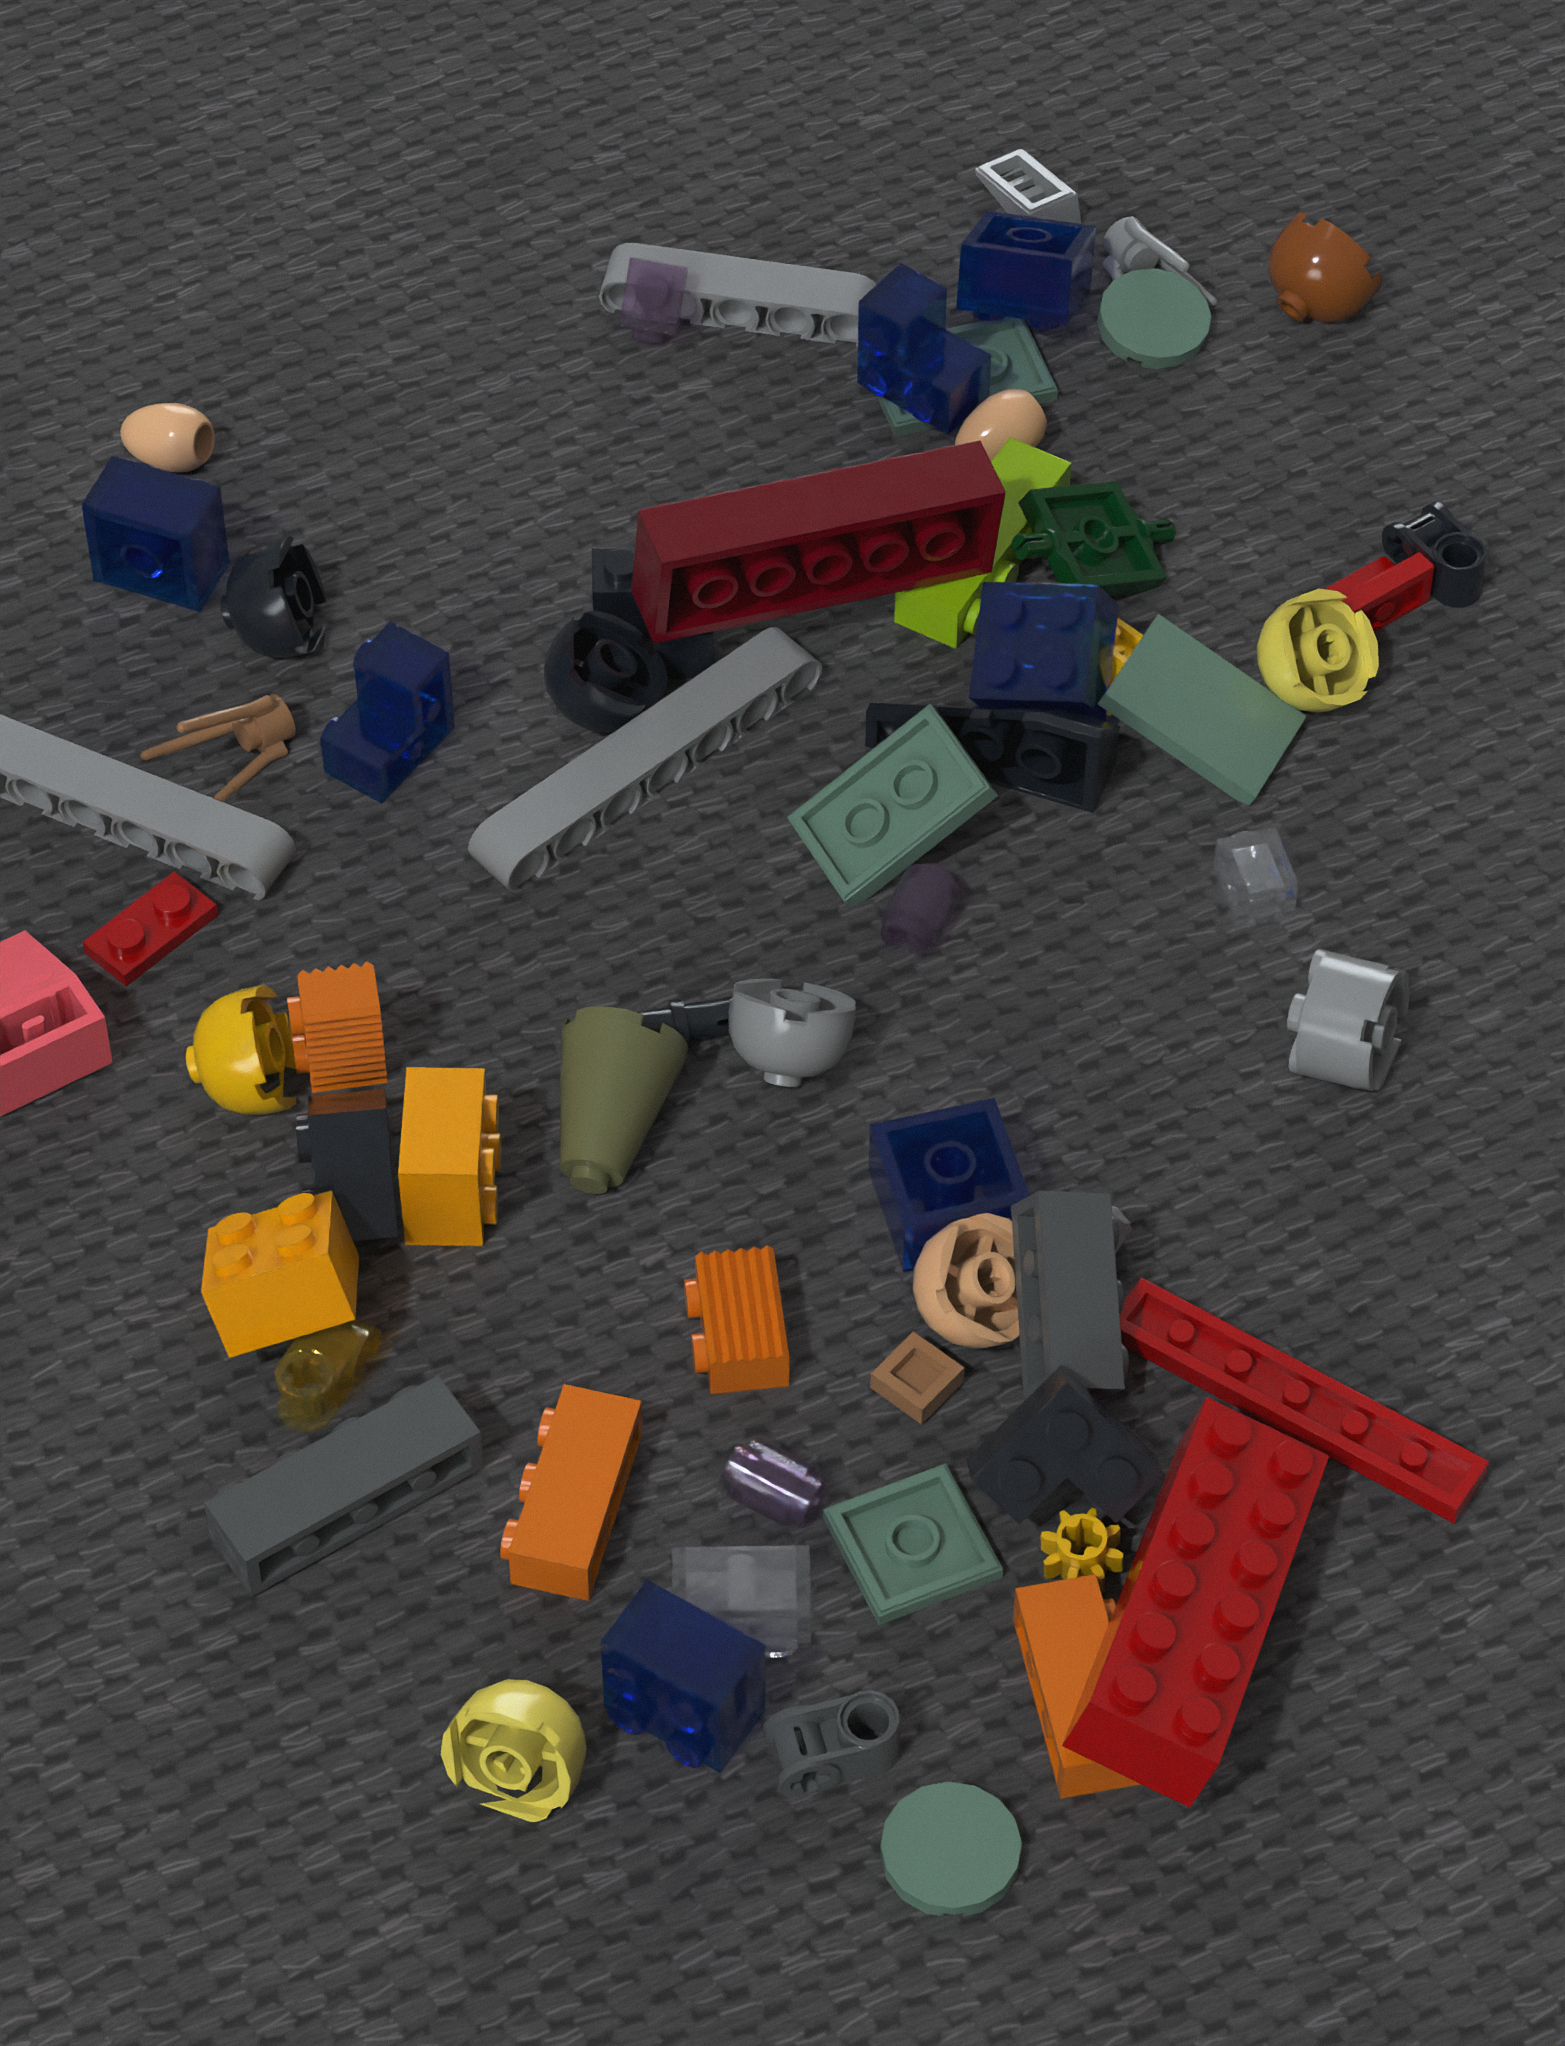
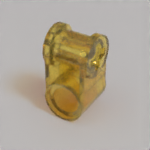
M355 1319L295 1338L275 1369L276 1387L281 1393L277 1403L278 1415L284 1425L295 1431L312 1432L330 1423L355 1383L361 1381L362 1377L357 1374L367 1358L375 1359L378 1354L382 1335L380 1328Z

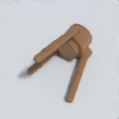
M271 694L248 704L181 721L177 725L178 732H195L146 749L141 752L140 757L143 760H149L234 732L237 741L245 751L250 752L257 749L261 754L215 794L214 799L224 802L270 763L288 755L284 742L295 736L296 728L291 712L285 702L277 694Z

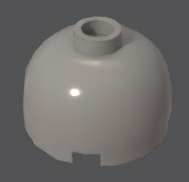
M748 979L736 982L728 1012L729 1034L734 1048L750 1066L765 1071L764 1080L778 1086L797 1087L801 1085L802 1077L821 1075L836 1066L848 1049L855 1029L856 1001L852 997L837 990L805 982L803 991L782 989V979Z

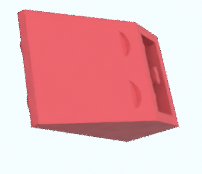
M25 930L0 942V1117L113 1063L105 1016L77 975Z

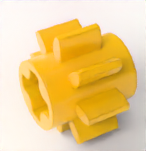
M1092 1507L1087 1514L1070 1516L1064 1510L1059 1512L1060 1525L1057 1533L1044 1531L1040 1536L1041 1550L1049 1555L1043 1561L1044 1577L1051 1579L1060 1575L1065 1580L1096 1574L1101 1593L1105 1592L1104 1576L1107 1570L1122 1572L1124 1567V1554L1118 1549H1114L1120 1543L1119 1525H1110L1105 1528L1104 1524L1097 1518L1096 1508ZM1081 1547L1086 1548L1083 1555H1077Z

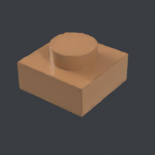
M913 1331L871 1373L870 1388L922 1425L964 1382L965 1367Z

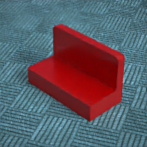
M1420 552L1397 565H1394L1386 557H1380L1325 589L1338 591L1348 597L1341 601L1347 604L1354 613L1362 610L1370 620L1373 631L1376 632L1429 602L1435 566Z

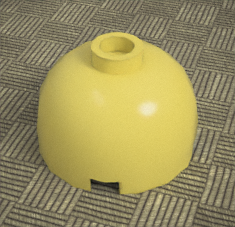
M1319 588L1286 601L1265 621L1258 640L1257 662L1264 683L1279 699L1300 711L1327 712L1360 700L1367 692L1363 690L1366 688L1368 679L1376 676L1379 667L1378 641L1370 620L1362 610L1354 613L1347 604L1341 601L1348 597L1338 591Z
M507 1679L476 1691L464 1704L443 1734L441 1757L447 1775L456 1787L463 1778L470 1787L507 1799L481 1803V1805L529 1822H538L546 1819L552 1809L562 1808L569 1800L579 1783L584 1768L587 1748L580 1718L566 1700L549 1688L534 1682ZM541 1765L542 1781L529 1793L515 1798L497 1790L496 1785L505 1789H519L526 1792L528 1784Z

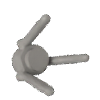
M1133 216L1122 218L1108 229L1104 236L1103 245L1109 256L1103 261L1102 266L1110 274L1113 281L1124 275L1125 272L1152 269L1158 263L1166 271L1176 273L1192 282L1207 299L1208 305L1214 306L1217 304V299L1186 272L1189 269V263L1152 235L1137 218Z

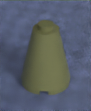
M601 1006L585 1007L576 1010L574 1021L571 1022L567 1016L561 1030L560 1170L570 1178L569 1182L574 1188L586 1193L602 1194L607 1191L608 1187L613 1188L622 1184L677 1080L688 1053L687 1042L675 1029L662 1023L659 1034L641 1026L644 1015L631 1010Z

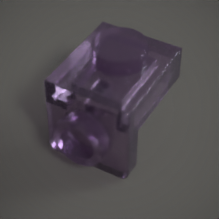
M630 257L619 326L633 328L632 338L654 343H665L667 334L673 336L679 334L683 323L679 320L689 267Z

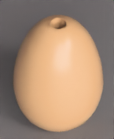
M1022 389L1004 390L988 397L972 411L959 429L955 445L981 440L990 461H992L1010 437L1036 447L1045 434L1047 419L1041 406L1029 392Z
M160 403L142 407L126 417L120 430L123 445L134 457L149 466L166 472H188L199 468L210 458L215 443L214 429L207 417L197 409L180 403Z

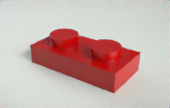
M174 871L82 942L84 953L127 987L218 916L217 904Z

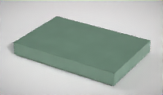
M1021 312L860 348L859 358L895 437L965 421L972 411L985 399L1008 389L1025 390L1039 404L1057 400L1058 389Z
M1160 614L1149 625L1098 703L1099 706L1225 793L1247 805H1250L1256 798L1307 717Z
M929 704L787 818L843 901L849 907H853L863 903L994 800L998 794L941 714Z

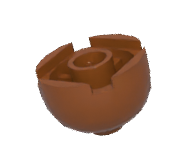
M1301 212L1289 221L1271 248L1268 271L1271 283L1279 294L1276 302L1288 316L1297 321H1303L1307 316L1320 323H1336L1355 315L1369 303L1382 287V276L1380 271H1378L1373 279L1371 278L1370 273L1365 268L1366 264L1371 260L1370 256L1348 234L1322 218L1315 226L1305 223L1304 220L1308 213Z

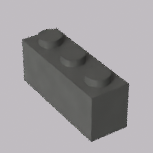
M1037 1191L1011 1206L1024 1401L1060 1365L1100 1401L1125 1389L1124 1380L1129 1368L1128 1352L1121 1342L1120 1314L1124 1305V1290L1120 1280L1117 1279L1115 1250L1119 1241V1224L1117 1218L1112 1214L1111 1194Z

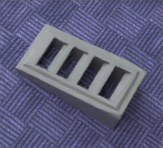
M1018 149L975 169L976 176L1034 245L1081 227L1077 193L1023 149ZM1020 171L1026 174L1010 182L1003 179ZM1031 185H1035L1034 187H1031V188H1029V189H1027V190H1025V191H1022V192H1019V191H1018V190H1021V189H1023V188L1029 187V186H1031Z

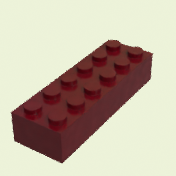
M981 440L959 445H947L939 449L900 457H889L881 461L846 468H834L826 472L787 480H776L768 484L729 492L721 491L713 495L675 503H662L654 507L638 510L631 591L655 644L992 573L1006 491Z

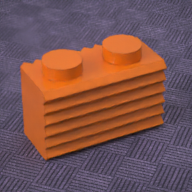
M366 961L362 967L353 963L349 968L340 965L336 970L328 966L323 972L315 968L310 974L302 970L297 975L299 996L287 998L296 1073L309 1072L312 1093L388 1083L381 1011L374 965Z
M766 1245L762 1249L752 1247L748 1251L740 1248L735 1252L727 1249L722 1253L714 1250L710 1254L704 1252L695 1256L696 1278L684 1279L687 1318L700 1317L702 1333L691 1334L695 1374L708 1373L710 1394L789 1387L790 1357L774 1248Z

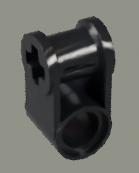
M1432 502L1423 507L1421 515L1404 524L1393 522L1383 528L1382 544L1385 553L1396 564L1420 552L1435 566L1430 593L1434 599L1443 605L1453 608H1464L1473 605L1479 600L1483 590L1487 556L1486 546L1479 538L1472 535L1458 522L1446 506L1440 502Z

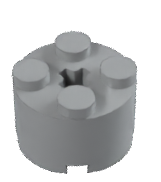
M1317 949L1309 968V988L1307 994L1297 993L1291 1002L1288 1013L1287 1029L1298 1032L1290 1053L1289 1071L1360 1090H1380L1401 1043V1039L1394 1038L1397 1017L1403 1019L1407 1017L1410 995L1409 975L1406 971L1396 969L1393 966Z

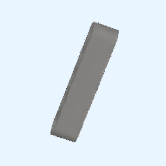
M624 243L612 251L599 299L606 311L614 313L615 309L636 312L635 316L662 320L677 317L691 319V324L724 328L725 324L746 327L745 331L777 336H780V332L799 334L801 335L800 339L827 343L843 340L857 342L856 347H863L869 341L881 294L879 287L873 280L857 273L639 243Z

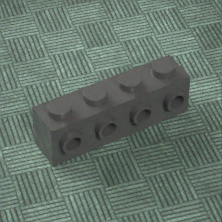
M439 1375L419 1386L411 1385L397 1392L388 1403L362 1417H352L343 1421L331 1434L303 1449L290 1450L280 1456L271 1467L245 1481H234L220 1489L214 1498L204 1503L210 1539L252 1597L483 1469L481 1432Z

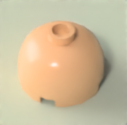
M983 1213L954 1221L926 1242L917 1260L913 1275V1293L918 1311L929 1328L952 1344L970 1349H979L1006 1344L1019 1336L1012 1221L1007 1218Z

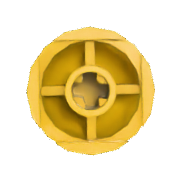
M266 985L238 990L219 998L203 1011L196 1025L193 1046H189L186 1050L187 1068L193 1082L196 1084L202 1083L209 1097L222 1108L245 1116L289 1110L296 1105V1097H283L285 1066L296 1069L290 1021L286 1012L273 1013L267 1000L277 998L278 996L273 989ZM279 1073L280 1086L265 1093L260 1085L267 1083L265 1075Z

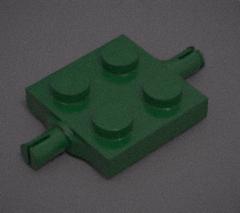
M1117 481L1030 489L1018 502L1033 534H1017L1014 536L1011 544L1012 552L1018 551L1014 556L1019 560L1041 556L1047 559L1068 601L1142 593L1159 587L1167 579L1154 553L1153 544L1170 543L1174 540L1176 534L1175 526L1169 527L1173 522L1170 519L1156 521L1141 519L1129 505Z

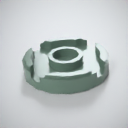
M1152 268L1132 270L1114 279L1103 293L1097 324L1102 340L1116 356L1126 362L1128 357L1141 361V367L1159 369L1178 366L1195 357L1207 340L1212 316L1207 299L1192 282L1176 273Z
M947 1781L922 1786L897 1803L885 1820L880 1854L886 1880L903 1901L926 1914L944 1916L945 1914L956 1915L963 1913V1916L981 1913L1006 1895L1018 1875L1022 1841L1015 1818L997 1797L975 1785Z

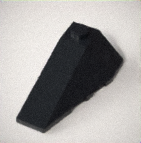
M870 703L866 710L865 746L875 748L928 705ZM932 705L941 714L989 783L1094 813L1117 762L1120 726L1104 722L1096 717L1083 716L1063 709Z

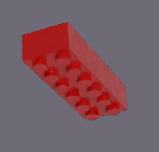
M1206 1397L1178 1443L1063 1741V1747L1189 1808L1220 1764L1329 1455Z

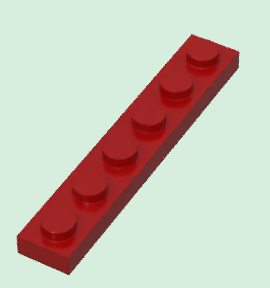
M1142 1277L1124 1300L1123 1309L1120 1314L1121 1342L1126 1349L1292 1438L1329 1455L1335 1461L1455 1524L1487 1476L1489 1461Z

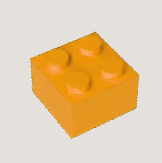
M406 1067L398 1168L405 1245L483 1246L484 1225L497 1224L498 1187L494 1185L495 1171L500 1172L501 1133H497L499 1101L498 1095H487L485 1068Z
M333 1191L315 1196L309 1193L297 1194L287 1198L276 1208L253 1215L246 1212L232 1214L222 1219L216 1226L208 1228L201 1293L229 1358L355 1320L359 1254Z

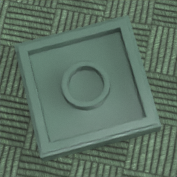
M946 1463L823 1509V1519L878 1625L1003 1578V1568Z

